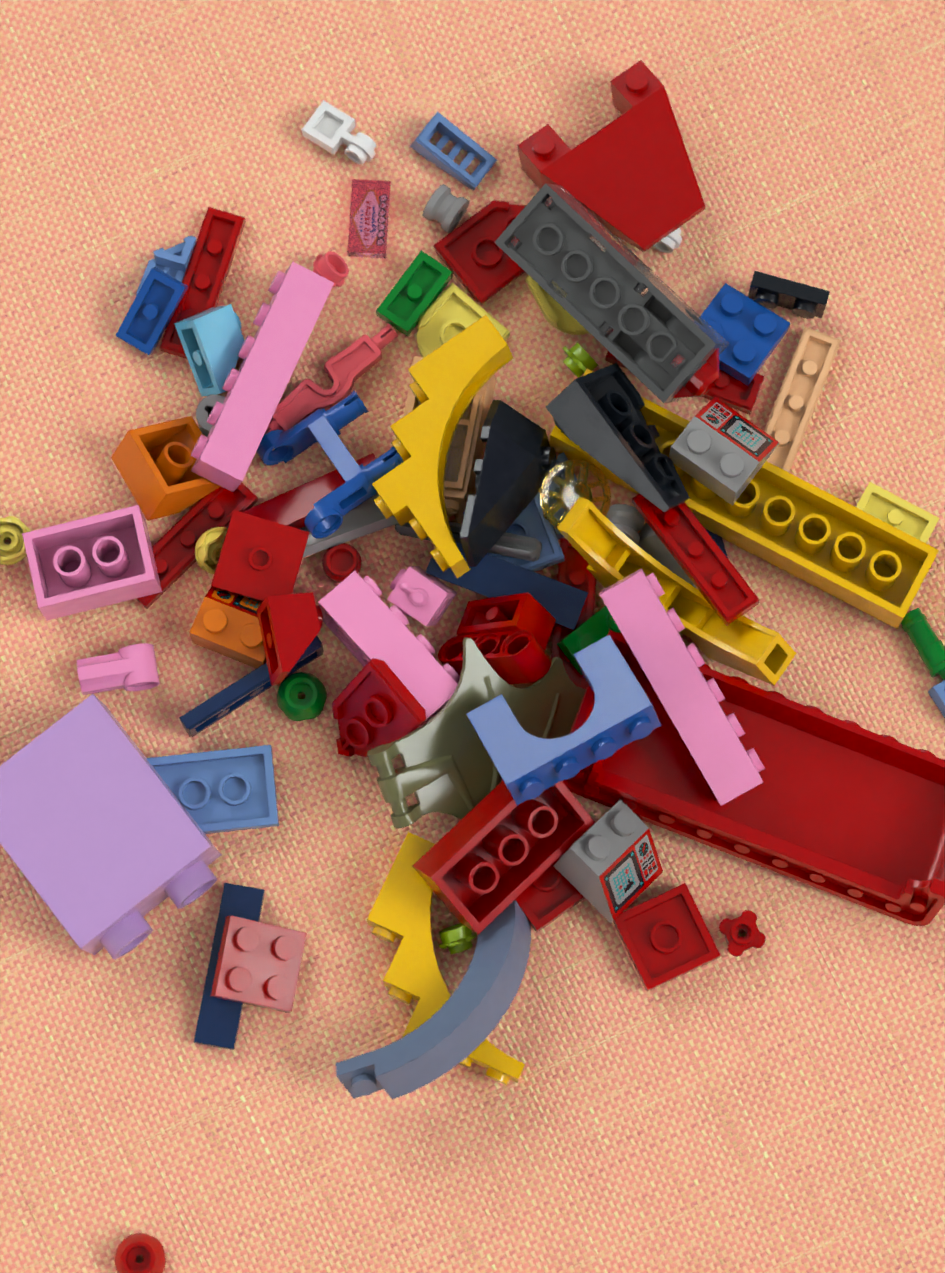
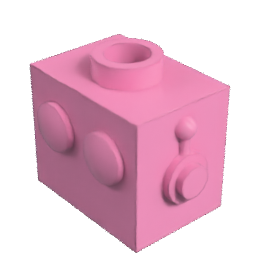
M409 566L407 570L401 569L390 585L393 591L387 600L396 605L404 615L412 616L425 626H435L457 592L436 577L426 574V571L420 566Z

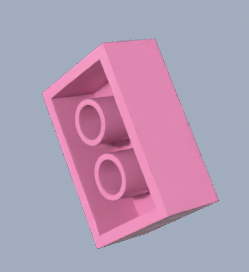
M139 505L22 533L38 608L47 621L162 592L146 519Z

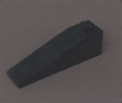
M615 363L575 379L546 406L556 426L572 442L663 512L669 511L690 499L671 458L662 454L655 442L660 436L655 425H647L642 415L641 409L645 404L641 395L620 366Z
M501 400L492 401L482 427L480 439L482 442H487L484 459H476L473 471L476 474V494L468 495L460 533V540L468 567H476L544 487L549 471L554 470L556 465V451L554 447H550L546 430Z

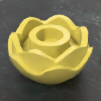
M13 516L0 518L1 565L16 564L27 556L22 533L30 532V529L20 519ZM6 539H11L9 545L4 544Z
M214 527L205 531L196 543L195 558L197 564L201 569L210 574H215L228 530L226 527Z

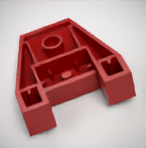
M640 60L610 81L613 105L622 114L617 119L572 150L549 124L522 141L517 147L522 170L539 189L545 183L558 185L587 212L596 225L645 252L705 210V203L665 87Z

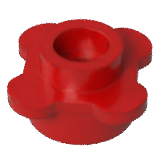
M745 910L740 917L732 920L725 918L719 924V931L725 935L728 944L727 950L732 956H741L743 951L749 950L752 947L759 949L765 943V935L759 932L756 924L757 915L753 911ZM739 930H744L746 936L740 937L738 934Z

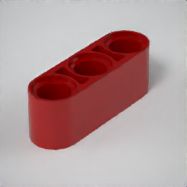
M526 629L454 636L447 640L438 652V659L443 665L449 664L460 676L463 667V639L466 637L471 638L489 665L510 685L535 682L547 674L552 664L550 657L532 633Z

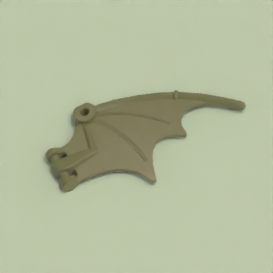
M466 637L463 639V667L460 679L445 707L423 726L394 742L377 746L367 753L371 765L376 766L379 777L377 782L384 801L391 805L393 813L390 817L395 828L399 829L410 826L420 817L433 812H442L462 819L503 781L466 715L495 697L503 695L518 723L527 733L543 739H555L569 735L586 689L577 687L569 679L561 658L554 657L547 674L533 685L526 688H516L505 682L494 671L471 638ZM400 754L404 767L394 769L391 760ZM414 793L418 803L408 807L405 797Z

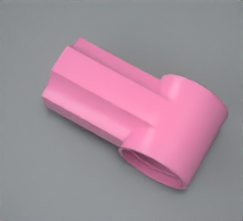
M133 644L122 647L118 650V653L77 660L78 678L83 695L122 688L126 691H141L154 688L160 684L153 644Z

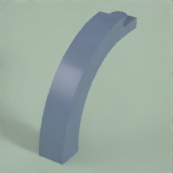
M516 900L478 934L475 952L464 978L452 996L429 1020L408 1035L387 1046L336 1063V1076L354 1099L370 1095L382 1089L387 1092L392 1100L411 1093L454 1068L470 1055L493 1031L512 1003L524 977L529 959L531 924Z

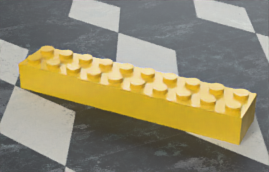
M587 368L583 376L590 374L593 371ZM641 396L645 404L641 409L642 415L647 425H655L660 435L655 442L660 452L669 457L671 446L690 421ZM555 425L550 434L549 444L550 447L555 448L557 453L561 454L564 452L567 458L639 494V492L572 442ZM768 461L763 464L733 506L674 464L690 498L685 504L705 529L898 629L939 552L938 549Z

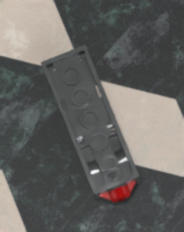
M545 183L494 242L663 403L678 402L681 398L702 397L719 380V355L726 349L729 343L563 186Z

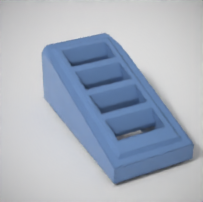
M438 111L410 145L422 157L472 190L478 186L497 161L496 158ZM437 131L443 136L434 146L429 140ZM450 140L455 145L446 155L441 150ZM463 149L468 154L458 165L453 160ZM477 158L481 162L470 175L465 170L473 159Z

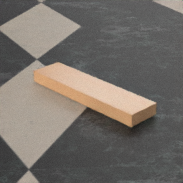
M808 327L804 328L764 429V432L779 442V445L767 461L789 473L841 343V340Z

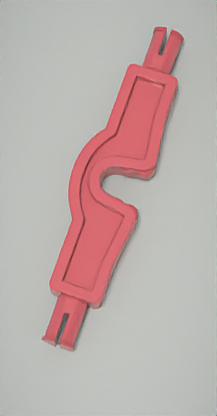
M387 324L386 327L371 339L367 335H363L348 348L327 360L324 364V372L328 374L329 379L333 382V386L328 390H324L311 379H304L278 404L265 434L274 430H283L285 432L316 410L324 408L327 411L349 396L354 382L382 359L381 350L398 337L396 331L392 330V327Z

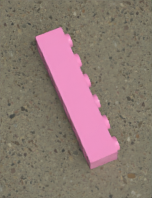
M295 262L290 264L285 273L278 270L268 290L274 296L269 305L263 302L253 321V324L259 326L254 338L249 335L246 337L238 353V357L243 359L239 370L231 369L222 387L223 390L228 392L223 404L218 401L215 403L206 421L212 425L207 437L200 435L193 448L191 456L196 458V461L191 470L192 472L231 492H234L242 483L334 282Z
M641 568L600 591V596L719 804L722 806L763 783L759 772L764 770L765 767L755 749L752 748L746 751L739 737L744 735L745 732L735 714L732 713L726 716L719 702L724 700L725 697L715 679L712 678L706 681L699 667L704 665L705 662L695 644L692 643L686 646L679 632L684 630L685 627L674 608L666 611L658 598L665 594L656 576L654 573L646 576Z

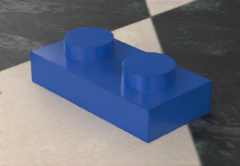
M156 267L151 268L115 336L142 352L151 355L189 286Z

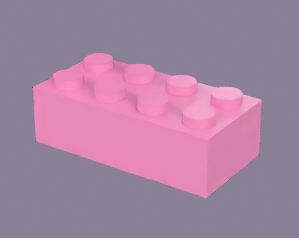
M354 571L318 602L322 610L323 622L363 667L373 658L383 660L426 710V720L420 725L421 727L445 707L457 687L460 676L449 664L446 663L443 667L433 656L436 652L433 646L423 635L419 634L415 637L406 626L409 623L408 619L395 605H392L390 608L387 607L379 597L382 595V591L369 576L362 579Z

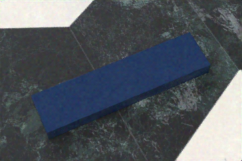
M456 542L460 553L466 561L462 544ZM486 554L476 567H469L470 570L458 579L450 568L443 572L434 558L431 557L426 574L488 598L528 592L556 619V624L572 630L575 629L588 592Z
M317 635L286 677L323 655V645ZM267 662L179 717L189 737L195 736L274 686L270 682Z
M229 883L224 884L194 1037L195 1044L235 1051L243 1003L211 997V991L226 916L231 915L259 922L265 896V890Z

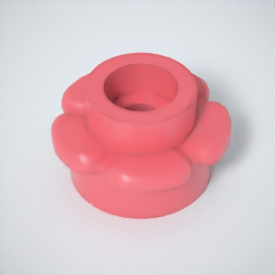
M328 251L324 255H318L313 262V272L334 282L333 287H341L344 284V278L348 276L349 268L340 255L333 251Z

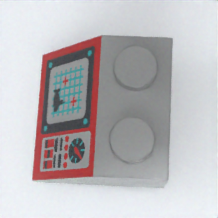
M714 397L693 417L673 443L669 458H671L673 464L733 506L779 445V442L721 400Z
M621 799L584 833L554 865L610 923L663 873L649 827Z

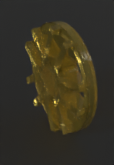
M566 460L553 467L544 475L545 479L538 490L544 513L543 517L555 529L558 528L579 497L587 499L592 503L603 501L600 512L606 517L611 504V490L606 476L597 466L584 460ZM574 466H581L578 481H574ZM564 468L565 480L556 476V474ZM588 470L599 480L587 483ZM551 481L561 487L559 493L549 490ZM601 485L603 496L592 497L591 489ZM548 496L557 499L551 507L548 504ZM560 508H563L565 512L558 521L554 514Z

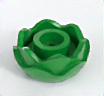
M306 672L294 673L286 677L280 684L277 692L278 707L293 721H303L318 717L323 711L327 699V692L323 683L313 674ZM304 693L305 698L299 699L298 695Z

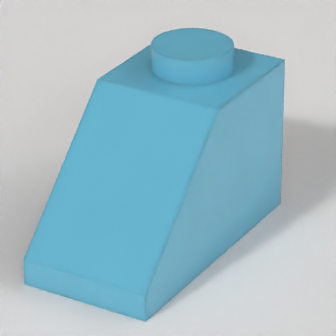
M231 304L213 307L174 323L201 397L226 392L222 387L231 369H235L239 358L238 353L245 341L241 332V321L233 311Z

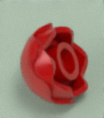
M135 1233L126 1237L118 1245L114 1255V1263L117 1273H163L166 1266V1257L163 1245L157 1238L144 1233ZM138 1255L143 1256L144 1260L142 1263L136 1262Z

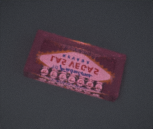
M352 179L348 256L386 258L391 181Z

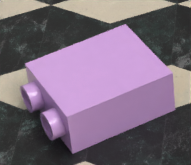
M91 694L0 765V844L80 949L95 955L105 948L114 960L133 950L153 931L143 917L168 897H170L178 909H181L203 895L217 881L216 876L209 869L208 865L221 856L220 852L201 830L155 768L149 763L145 755L107 706L94 694Z

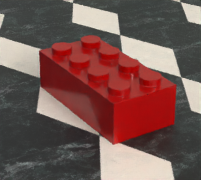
M501 781L413 865V868L456 919L479 934L593 826L595 821L562 781L544 790L538 797L526 800L519 805L515 803L504 781Z

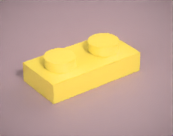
M871 482L867 485L856 506L860 510L924 543H927L939 520V517Z

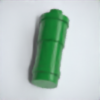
M916 608L905 615L901 622L902 628L918 650V654L929 670L930 676L933 678L940 675L942 680H945V646L936 636L925 614L922 613L920 608Z

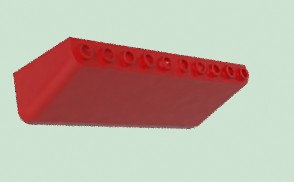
M609 630L607 635L611 636L652 703L661 726L652 730L648 736L634 740L616 750L610 757L598 760L585 767L574 777L562 780L571 793L610 808L621 799L643 821L904 923L915 926H925L931 923L945 904V760L936 757L928 750L909 747L899 743L892 736L879 735L868 731L853 721L840 720L825 714L815 706H804L786 699L779 692L763 690L749 684L743 678L722 674L704 664L699 669L705 680L708 681L714 678L725 697L724 700L719 702L725 715L728 716L734 713L745 732L744 735L739 737L745 750L748 751L754 748L765 767L764 770L759 772L763 783L721 806L621 632L617 633ZM589 684L569 734L579 729L592 713L595 694Z

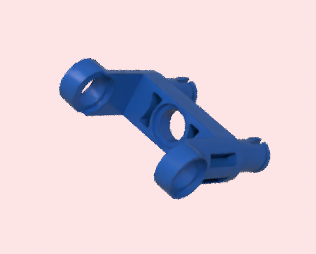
M355 391L327 411L324 408L316 410L285 432L283 430H274L265 434L256 451L264 464L275 465L282 461L287 463L318 442L346 483L314 503L313 506L315 508L305 517V526L311 535L317 539L328 537L337 531L342 525L343 516L377 494L372 483L404 462L394 446L366 466H363V464L358 465L338 435L341 434L340 429L362 414L369 412Z

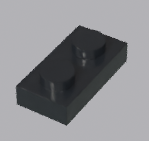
M754 271L748 297L754 299V301L765 308H776L779 306L792 310V313L796 316L811 319L815 316L822 318L830 291Z

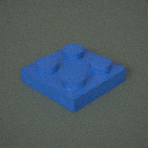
M726 283L699 317L711 329L717 339L723 343L719 348V369L747 386L782 340L790 326V322Z

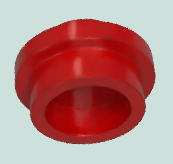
M342 543L327 549L322 559V566L329 579L341 583L352 572L360 573L362 560L356 548Z

